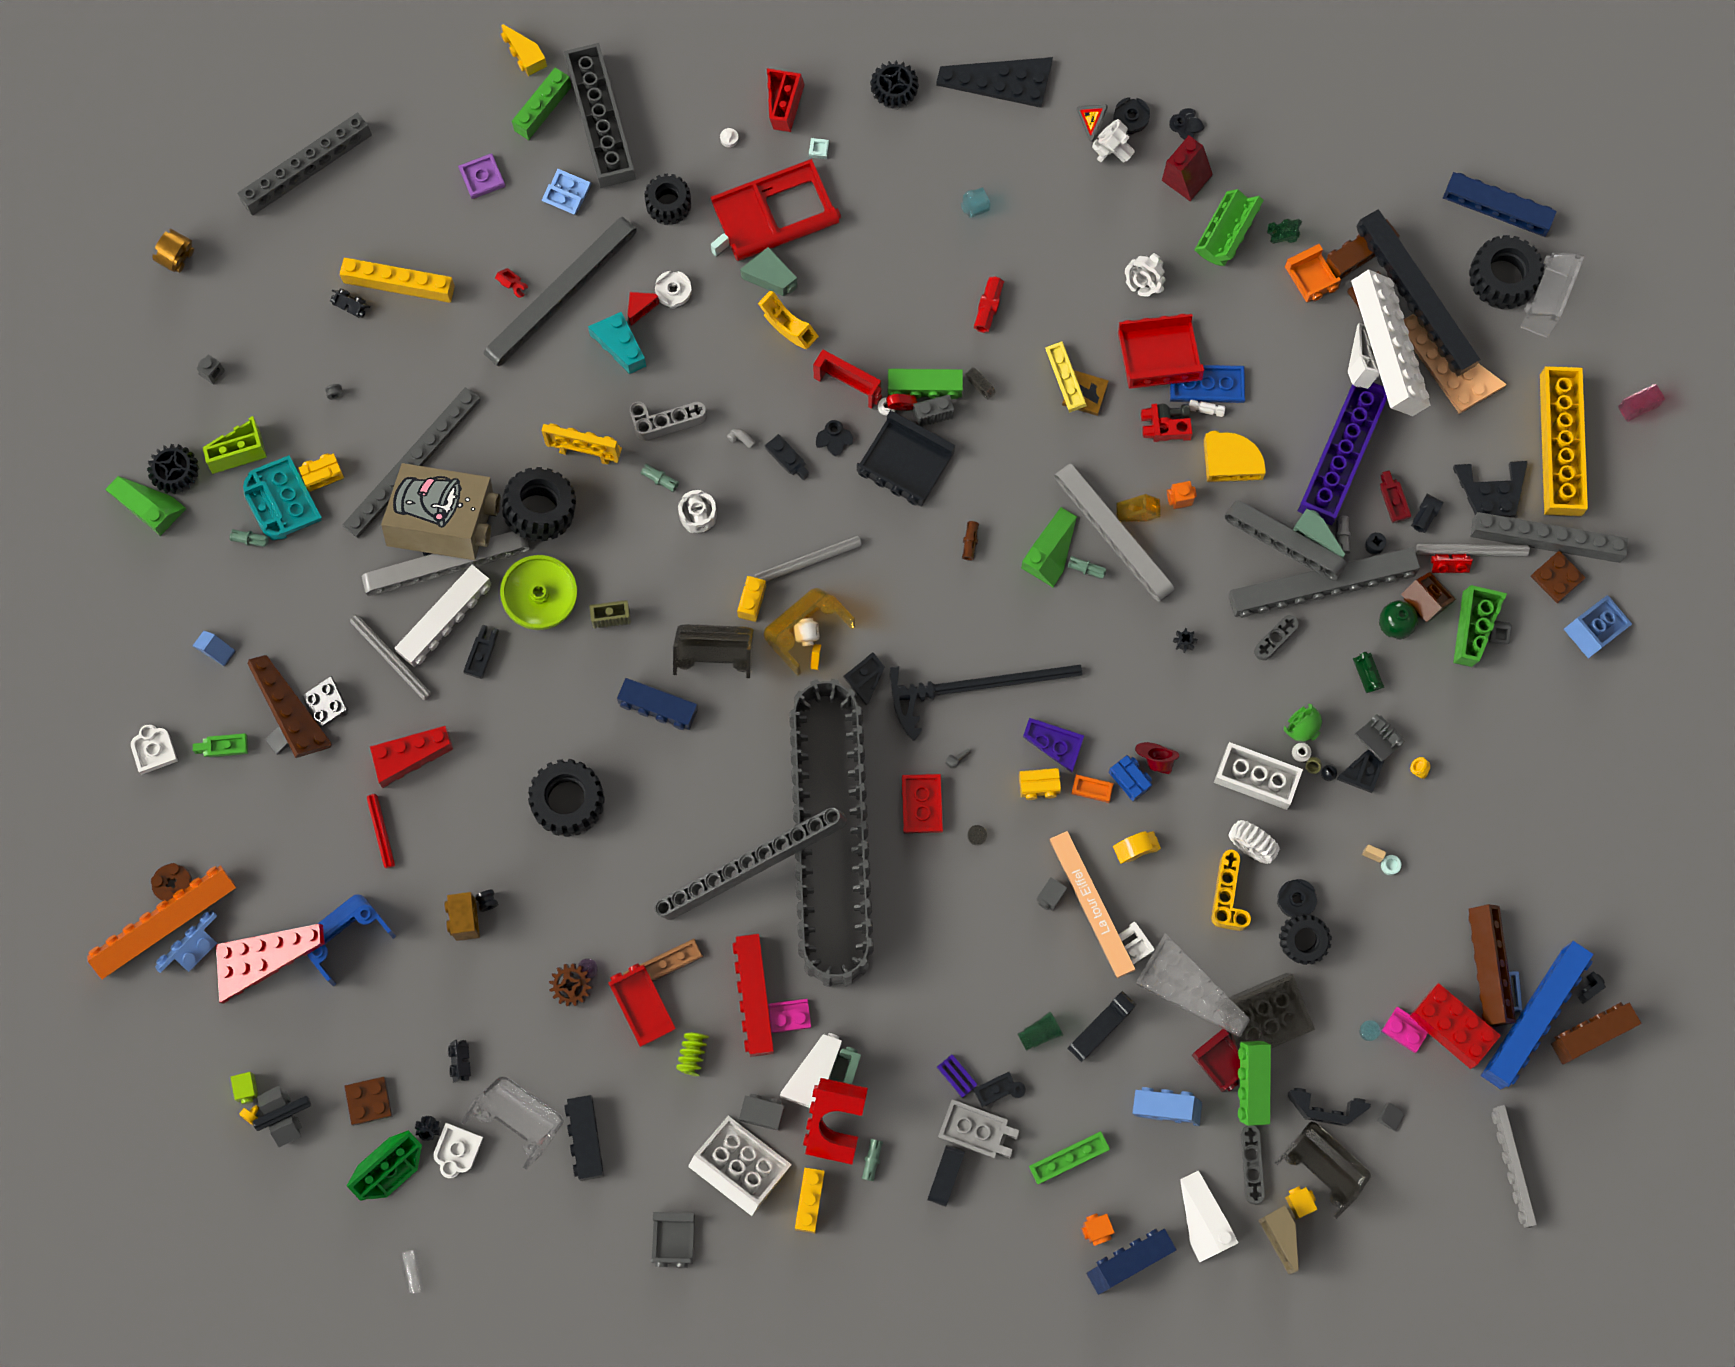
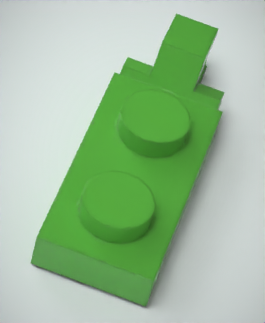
M247 734L210 736L203 739V743H194L193 752L195 754H204V757L248 754Z

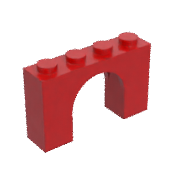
M820 1078L819 1085H814L812 1097H816L815 1102L811 1101L809 1113L813 1115L812 1118H808L806 1129L810 1131L809 1134H805L803 1146H807L806 1155L853 1164L858 1137L831 1130L826 1126L822 1117L833 1111L862 1116L868 1088Z

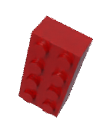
M1439 983L1429 991L1410 1014V1017L1421 1028L1470 1069L1478 1065L1501 1036Z

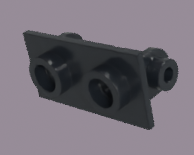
M342 288L339 290L332 289V292L336 293L330 298L332 305L345 310L348 304L347 312L358 318H363L366 313L364 309L371 307L365 304L366 300L357 296L353 298L349 296L350 292Z
M456 1039L448 1046V1056L451 1057L452 1063L449 1073L450 1077H453V1083L460 1080V1078L461 1081H468L471 1076L470 1062H462V1059H469V1044L466 1043V1040H460L457 1043Z

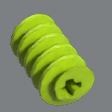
M694 1032L685 1033L683 1037L688 1041H683L681 1044L685 1049H680V1054L683 1056L678 1057V1061L682 1064L676 1065V1069L687 1075L700 1076L695 1070L702 1068L697 1065V1062H703L699 1055L705 1054V1051L700 1048L707 1046L702 1040L708 1039L709 1036Z

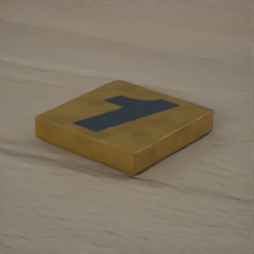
M1074 370L1087 405L1078 410L1098 416L1109 380ZM1063 400L1062 405L1067 407L1065 400Z

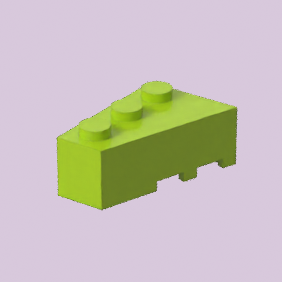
M254 416L248 418L249 421L240 427L238 425L234 427V430L227 435H221L202 447L206 463L212 474L267 458L260 429Z

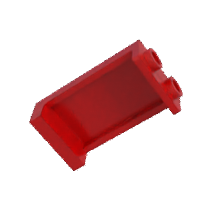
M822 349L813 364L814 379L821 381L825 373L868 395L869 408L872 409L874 405H878L882 398L881 380Z
M637 963L628 968L630 972L624 975L620 972L610 977L612 981L608 983L641 1047L676 1028L645 966H640Z

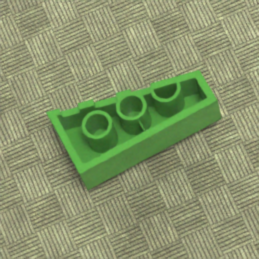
M1470 585L1463 591L1453 663L1472 667L1480 661L1507 593Z

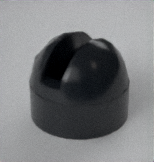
M1326 765L1321 771L1322 778L1326 781L1334 780L1337 776L1336 767ZM1327 768H1329V769L1331 770V772L1334 774L1333 776H1332L1331 773L1327 770Z

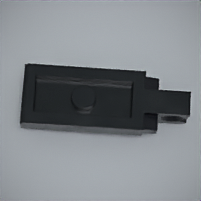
M779 434L765 445V449L789 474L795 475L797 473L802 480L809 476V472L804 467L806 465L804 460Z

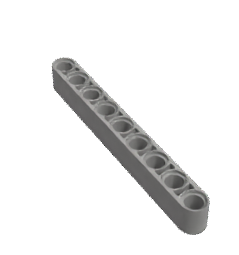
M1068 464L1054 474L1056 481L1156 601H1161L1174 591V587L1168 578L1072 464Z
M511 531L490 537L487 547L479 546L475 560L431 554L367 572L361 578L366 595L372 596L468 569L471 565L478 566L524 553L530 547L527 537L524 539L520 537V533L515 534Z

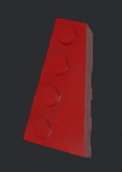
M446 726L370 746L378 782L384 788L396 779L399 780L404 777L405 774L417 770L425 763L433 761L453 750Z

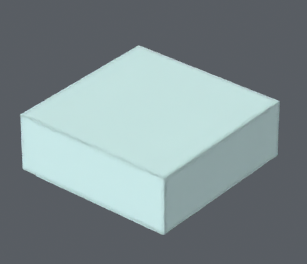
M811 138L809 157L827 159L829 140Z
M724 233L711 243V251L715 256L719 255L729 246V237Z

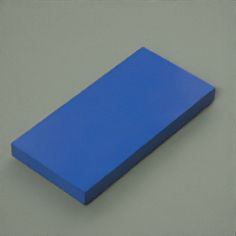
M1203 365L1204 374L1202 380L1170 384V402H1190V400L1223 403L1245 402L1244 366Z

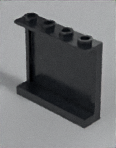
M890 410L885 424L860 463H857V472L865 479H872L879 487L890 489L894 495L898 497L903 496L910 504L922 507L953 456L955 445Z

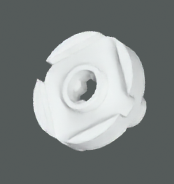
M667 271L656 280L655 293L658 295L659 302L671 309L685 304L692 294L691 282L682 272ZM677 286L678 288L676 292H670L669 287Z

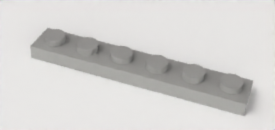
M1505 1105L1493 1108L1491 1115L1493 1123L1497 1124L1498 1142L1502 1144L1504 1150L1502 1152L1503 1161L1508 1165L1509 1172H1507L1509 1183L1513 1184V1200L1519 1207L1518 1219L1524 1228L1532 1227L1537 1224Z

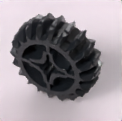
M897 60L894 64L888 61L887 66L882 63L881 68H876L870 81L874 99H878L879 104L884 102L885 107L890 104L892 109L895 105L901 108L902 103L907 106L908 100H914V96L917 95L919 88L915 70H911L910 65L905 67L904 61L901 65L898 64ZM901 77L906 79L908 84H906L905 81L901 79ZM881 85H883L884 88L888 89V92H886L885 90H883V88L881 87Z
M171 444L170 448H167L163 445L164 450L160 451L157 449V455L151 454L153 460L148 461L150 466L147 468L148 473H150L148 478L152 480L151 483L157 486V489L160 491L164 489V492L168 494L171 490L173 494H176L177 489H179L183 493V487L190 489L189 483H195L193 477H198L196 472L199 470L198 460L193 452H189L187 447L183 448L178 444L175 448L174 444ZM181 458L187 461V468L181 465ZM160 470L165 472V480L160 478Z

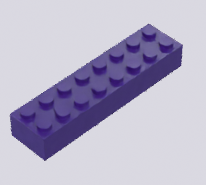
M1374 382L1368 389L1351 385L1297 510L1298 512L1303 514L1306 509L1314 510L1323 518L1326 524L1333 525L1386 403L1387 395L1384 386Z

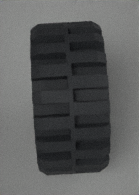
M1503 235L1502 238L1497 236L1492 238V240L1486 241L1479 248L1470 265L1469 276L1471 278L1469 281L1470 285L1474 286V293L1480 295L1479 299L1484 302L1486 300L1489 302L1488 305L1492 307L1497 305L1498 309H1504L1506 306H1508V309H1513L1516 305H1524L1526 301L1533 297L1543 279L1544 264L1540 263L1542 257L1536 253L1537 249L1534 246L1528 245L1529 242L1527 240L1522 241L1517 236L1510 238V235ZM1497 261L1512 263L1520 271L1522 281L1513 284L1500 281L1493 274L1491 264Z
M536 467L533 470L532 468H527L525 472L519 471L516 473L515 477H511L504 489L502 513L507 526H512L511 530L515 534L520 533V537L524 539L526 537L531 538V541H536L537 539L548 541V538L555 539L558 538V534H564L572 524L576 505L575 490L573 486H570L567 478L563 479V475L559 472L554 473L553 469L547 468V470H544L542 467ZM534 495L549 498L556 505V508L547 513H536L527 509L522 501Z
M560 759L557 760L556 764H552V762L546 764L547 768L544 770L541 768L538 771V776L533 777L531 781L532 787H529L528 802L539 825H542L543 829L551 831L557 836L563 834L564 837H570V834L573 833L575 835L581 834V831L584 829L588 831L591 828L590 825L592 823L596 824L599 820L598 815L602 814L604 809V791L598 776L595 775L590 767L587 768L584 763H575V760L568 759V762ZM564 782L579 784L585 794L581 807L569 814L554 812L548 802L549 794L553 788Z

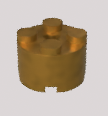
M169 229L170 233L165 232L157 242L155 249L158 251L156 255L153 254L152 258L153 261L165 268L180 273L185 266L183 262L187 257L190 258L192 256L194 248L192 247L191 239L173 229Z

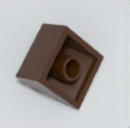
M1431 572L1416 579L1401 594L1404 600L1416 609L1418 616L1426 622L1435 618L1456 600Z

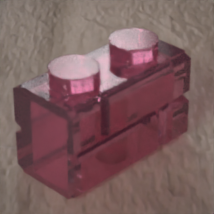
M1654 384L1623 399L1618 407L1628 422L1651 411V409L1660 407L1665 398L1659 387Z

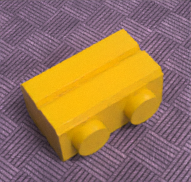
M324 454L320 456V459L306 461L301 467H298L309 492L344 478L334 454Z
M747 576L737 610L739 618L757 621L766 590L765 580Z
M1059 769L1020 771L1021 797H1026V800L1037 799V796H1045V798L1057 797V794H1060L1061 791Z

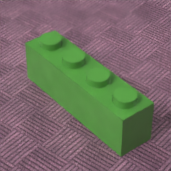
M554 68L513 118L514 131L529 140L571 89L570 77L559 69Z
M888 369V396L906 394L914 395L917 399L921 397L934 399L945 395H950L951 399L962 397L963 369Z
M1264 1041L1240 1042L1238 1050L1240 1068L1238 1070V1077L1240 1079V1088L1238 1089L1240 1108L1238 1109V1118L1240 1122L1248 1126L1270 1124L1271 1044Z

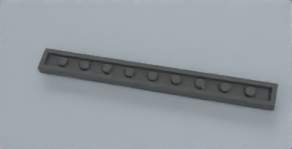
M465 387L342 524L343 527L358 538L388 505L401 464L423 466L481 401L480 398Z

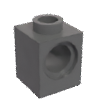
M1050 877L1038 895V904L1046 910H1049V908L1054 910L1065 894L1067 887Z

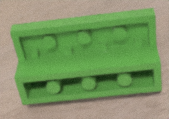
M1238 189L1227 191L1194 250L1205 260L1215 265L1225 266L1227 261L1235 256L1239 244L1244 240V235L1251 227L1252 221L1260 211V206L1264 200L1260 196L1247 198Z

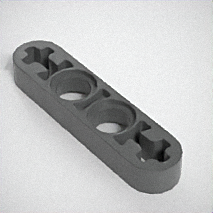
M1247 1125L1241 1131L1245 1197L1250 1204L1256 1205L1261 1203L1265 1196L1260 1132L1256 1126ZM1249 1129L1255 1133V1136L1252 1137V1143L1256 1142L1257 1146H1245V1143L1250 1142L1249 1136H1245ZM1248 1149H1254L1257 1152L1255 1160L1247 1158L1246 1152ZM1250 1169L1258 1171L1259 1177L1257 1180H1251L1248 1177ZM1248 1183H1260V1186H1256V1193H1260L1257 1201L1250 1197V1193H1253V1186L1249 1187Z

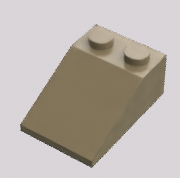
M1284 1205L1258 1221L1288 1274H1292L1299 1270L1296 1225L1294 1222L1295 1215L1290 1208L1287 1209Z

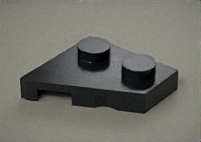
M1367 750L1337 777V780L1372 793L1384 761L1376 757L1372 751Z

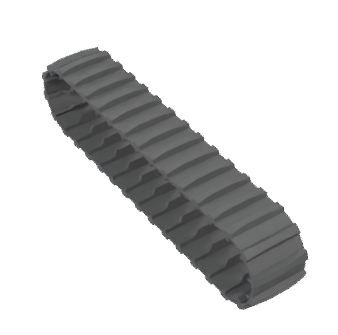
M831 679V681L822 682L814 680L803 691L797 692L794 697V709L789 714L790 727L792 728L790 732V744L792 746L791 763L793 765L791 777L794 784L792 799L794 804H796L793 808V820L797 823L795 824L797 826L801 824L800 821H804L805 817H811V811L800 807V802H804V798H810V792L799 788V783H803L804 779H809V773L798 769V765L802 764V761L809 760L808 754L801 753V750H798L801 742L808 741L807 735H801L800 731H797V727H801L800 723H807V716H800V711H810L811 705L808 702L814 698L818 703L821 702V696H830V702L832 703L836 698L843 700L840 704L842 710L844 708L847 710L852 709V714H845L846 721H852V725H856L853 732L846 733V740H853V743H857L854 751L847 752V758L858 762L855 770L848 771V777H855V781H859L856 789L849 790V796H856V800H860V805H857V808L850 809V815H856L857 819L860 818L861 824H857V827L850 829L851 834H857V837H861L862 843H858V847H851V853H858V857L862 856V863H859V866H853L852 872L859 873V876L863 875V882H860V885L853 886V892H860V895H864V902H861V905H854V911H861V914H865V921H862V924L855 925V931L866 933V941H863V944H856V950H863L865 955L863 959L852 958V962L857 966L849 972L842 965L843 974H831L832 966H829L825 973L816 968L821 964L820 958L816 961L813 959L810 962L807 955H810V952H816V946L805 944V936L815 932V927H808V924H804V916H808L809 913H815L814 907H807V904H804L803 897H807V894H813L814 888H807L806 885H803V878H807L806 875L813 874V868H806V865H802V859L812 855V849H803L795 853V859L799 862L795 866V876L800 881L796 885V896L801 900L796 907L797 916L799 919H802L797 925L798 936L803 939L798 944V954L805 960L804 969L808 976L816 977L827 987H831L832 984L848 986L860 974L864 975L869 969L868 956L874 951L873 940L868 938L873 932V922L868 918L872 913V902L870 899H867L871 894V883L866 879L870 875V863L868 860H865L869 856V844L865 840L868 837V824L865 821L867 818V805L864 802L867 797V791L864 783L866 769L863 764L865 749L862 745L864 742V730L862 728L863 711L861 707L857 706V695L855 692L840 685L839 680ZM804 833L799 836V841L803 838Z

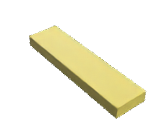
M1063 341L1046 347L1047 355L1069 413L1086 407L1085 399Z

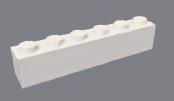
M471 565L394 648L397 654L413 667L417 664L420 665L425 660L426 654L438 646V641L451 632V627L464 618V613L477 604V599L490 590L491 582L489 578L475 566Z

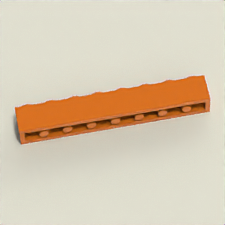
M221 865L210 868L206 872L207 875L201 879L199 877L194 879L185 890L180 889L175 892L172 899L159 903L156 906L157 909L153 912L144 913L138 922L125 926L122 929V933L109 937L105 941L106 944L100 948L96 946L90 950L87 960L98 976L104 979L236 888L235 883Z

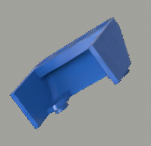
M359 894L350 897L318 923L323 925L324 945L307 954L320 973L333 987L336 985L335 981L321 965L328 956V949L325 944L351 923L357 920L362 925H369L377 919L393 939L396 937L368 900Z

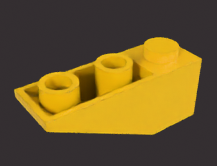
M501 25L503 31L501 37L505 43L508 42L511 46L509 50L513 57L518 58L519 61L517 63L521 71L525 70L527 75L530 76L547 67L546 59L535 42L506 25Z

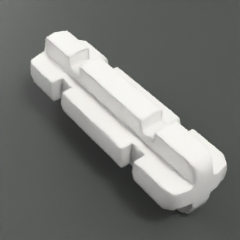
M1190 400V411L1196 412V410H1199L1200 413L1216 414V416L1223 417L1225 414V406H1215L1212 403L1202 401L1198 403L1196 400Z

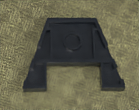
M1527 461L1510 462L1511 480L1474 482L1471 464L1453 466V470L1460 480L1461 487L1464 488L1468 496L1467 499L1475 515L1477 512L1509 518L1516 516Z

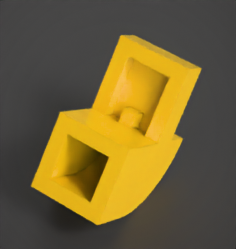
M1154 831L1140 832L1113 846L1120 864L1134 861L1142 855L1157 852L1161 849Z

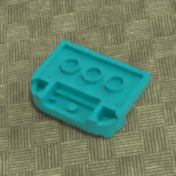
M290 455L253 469L248 473L243 484L245 499L261 530L271 540L285 539L290 533L322 521V517Z

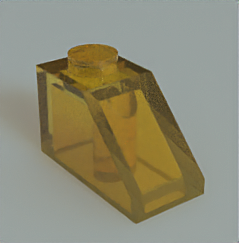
M1147 494L1116 503L1117 519L1120 522L1149 521L1161 517L1160 499Z

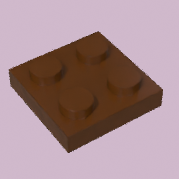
M1560 551L1555 553L1530 576L1556 603L1561 601L1586 578Z
M385 1077L345 1085L351 1125L354 1126L392 1117Z

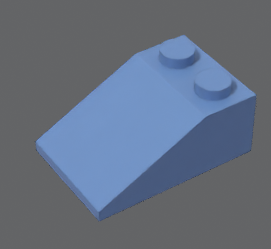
M1607 595L1571 622L1564 630L1587 658H1590L1631 626L1632 623Z

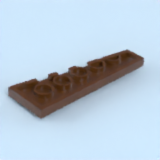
M263 655L249 659L247 664L295 758L329 749L332 743L268 656Z

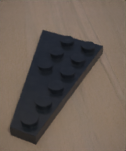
M1053 57L940 66L936 86L1041 108Z

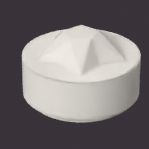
M727 128L721 132L720 140L722 145L734 147L738 143V133L736 130Z

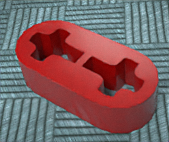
M893 394L886 398L888 408L894 410L910 411L913 410V404L918 403L914 395Z

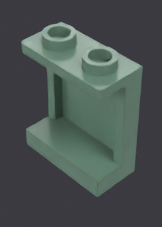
M846 1047V1049H841L838 1056L849 1060L843 1083L852 1084L861 1054H858V1050Z

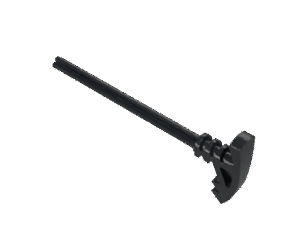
M1080 664L941 684H933L931 681H928L926 686L920 682L918 687L910 684L909 688H906L904 685L897 686L899 666L890 667V684L898 720L912 741H915L922 731V728H915V725L920 720V716H913L916 698H919L921 701H924L925 697L934 700V697L937 695L1076 677L1083 674ZM910 699L907 715H903L900 700Z

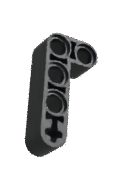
M1121 991L1067 1049L1078 1060L1083 1062L1133 1011L1137 1004Z

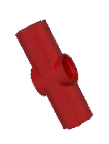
M989 277L985 292L981 296L978 306L979 311L974 324V329L979 332H989L993 317L997 313L1000 303L999 298L1004 285V281L999 277Z

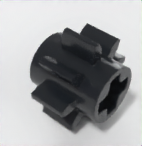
M1187 628L1182 633L1177 631V637L1173 639V642L1177 643L1176 650L1180 648L1183 650V653L1187 649L1193 651V644L1197 643L1198 640L1193 638L1194 631L1189 632ZM1187 638L1189 640L1188 642H1182V639L1185 640Z
M422 1116L421 1122L416 1121L415 1135H419V1138L424 1141L433 1140L434 1135L439 1136V1121H436L432 1116Z

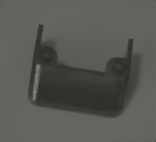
M690 624L678 626L673 645V675H677L678 667L687 670L694 666L695 662L733 663V668L739 672H746V678H750L754 630L749 627Z
M1312 1121L1304 1127L1275 1161L1277 1165L1284 1158L1291 1165L1302 1163L1331 1189L1329 1193L1331 1203L1339 1207L1334 1214L1336 1219L1357 1199L1371 1178L1370 1172L1319 1124Z

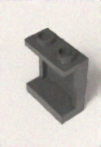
M653 1212L651 1262L655 1263V1267H668V1264H676L677 1268H688V1264H693L695 1214Z

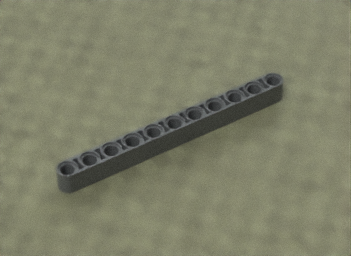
M620 217L487 346L484 355L498 367L503 365L633 238L637 228L624 217Z
M836 808L826 809L660 899L655 904L656 914L667 920L677 918L842 829L847 823L846 815ZM838 815L837 820L833 822V817ZM821 824L820 829L816 831L817 825ZM804 833L803 838L799 841V836ZM786 842L787 845L785 849L782 850V845ZM770 852L769 857L765 859L766 853ZM753 861L752 866L748 868L749 862ZM736 870L735 875L731 877L732 872ZM719 879V883L715 886V881ZM702 888L701 894L698 895L699 889ZM685 897V902L681 904L682 899ZM669 906L668 911L665 913V908Z

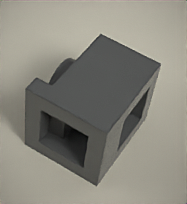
M209 354L206 358L200 360L197 367L198 374L211 384H214L225 371L221 363Z

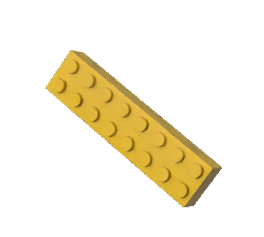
M1545 366L1540 374L1544 515L1582 516L1588 509L1583 368Z

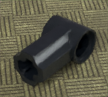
M1427 493L1411 525L1414 530L1426 533L1444 502Z

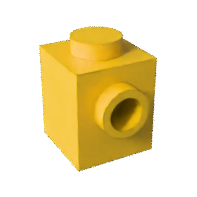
M1298 1186L1290 1190V1195L1285 1197L1296 1220L1317 1210L1314 1203L1316 1201L1315 1196L1311 1190L1308 1191L1307 1187L1301 1189Z

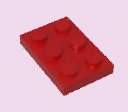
M941 774L902 775L904 834L942 833Z

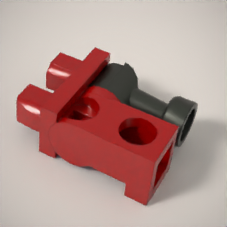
M1156 403L1151 404V408L1141 410V421H1151L1152 424L1150 426H1143V438H1153V442L1173 439L1191 440L1192 426L1189 404H1182L1181 408H1169L1166 404L1157 405ZM1181 416L1182 419H1171V417Z

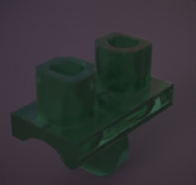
M1288 218L1284 219L1280 224L1275 222L1269 223L1267 233L1271 235L1270 242L1273 244L1288 241L1289 243L1296 242L1300 236L1299 227L1302 221L1300 219L1291 221Z

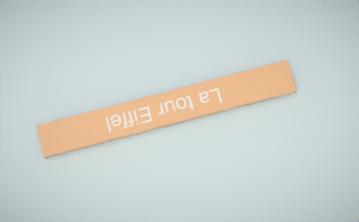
M1068 831L1050 838V843L1117 979L1135 971V967Z

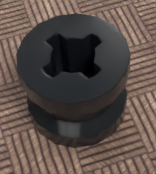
M1377 532L1372 533L1365 543L1366 551L1372 555L1380 554L1386 545L1385 536Z
M493 889L483 891L475 896L476 901L480 904V912L491 910L499 905L498 901L494 899L495 893Z

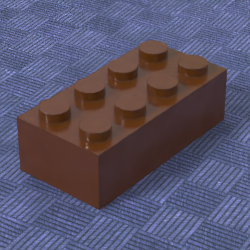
M1620 1002L1571 1028L1573 1032L1568 1029L1555 1036L1556 1041L1551 1043L1563 1065L1642 1023L1630 1002L1625 1005Z

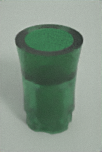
M1049 1011L1041 1019L1024 1028V1031L1017 1035L1025 1050L1028 1051L1032 1047L1036 1048L1045 1042L1063 1036V1033Z

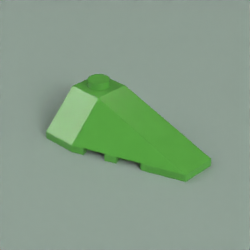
M117 476L105 489L159 536L186 510L172 496Z
M1060 507L1023 559L1021 569L1049 586L1054 587L1064 571L1077 516Z

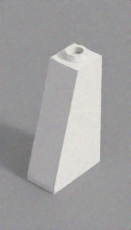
M828 1033V1036L824 1034L821 1036L781 1091L780 1098L810 1108L811 1101L815 1102L816 1097H812L814 1085H819L820 1078L830 1079L842 1045L839 1036Z

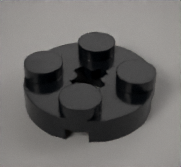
M1124 98L1118 102L1115 108L1114 121L1119 119L1128 128L1126 133L1129 135L1142 131L1148 125L1150 119L1149 106L1139 98ZM1128 113H1136L1135 118L1128 117Z
M1302 879L1286 882L1280 888L1277 895L1278 907L1290 918L1301 913L1311 914L1317 905L1314 887ZM1299 894L1301 895L1300 899L1302 900V903L1298 902L1296 904L1293 902L1294 899L1292 898V896H1297Z

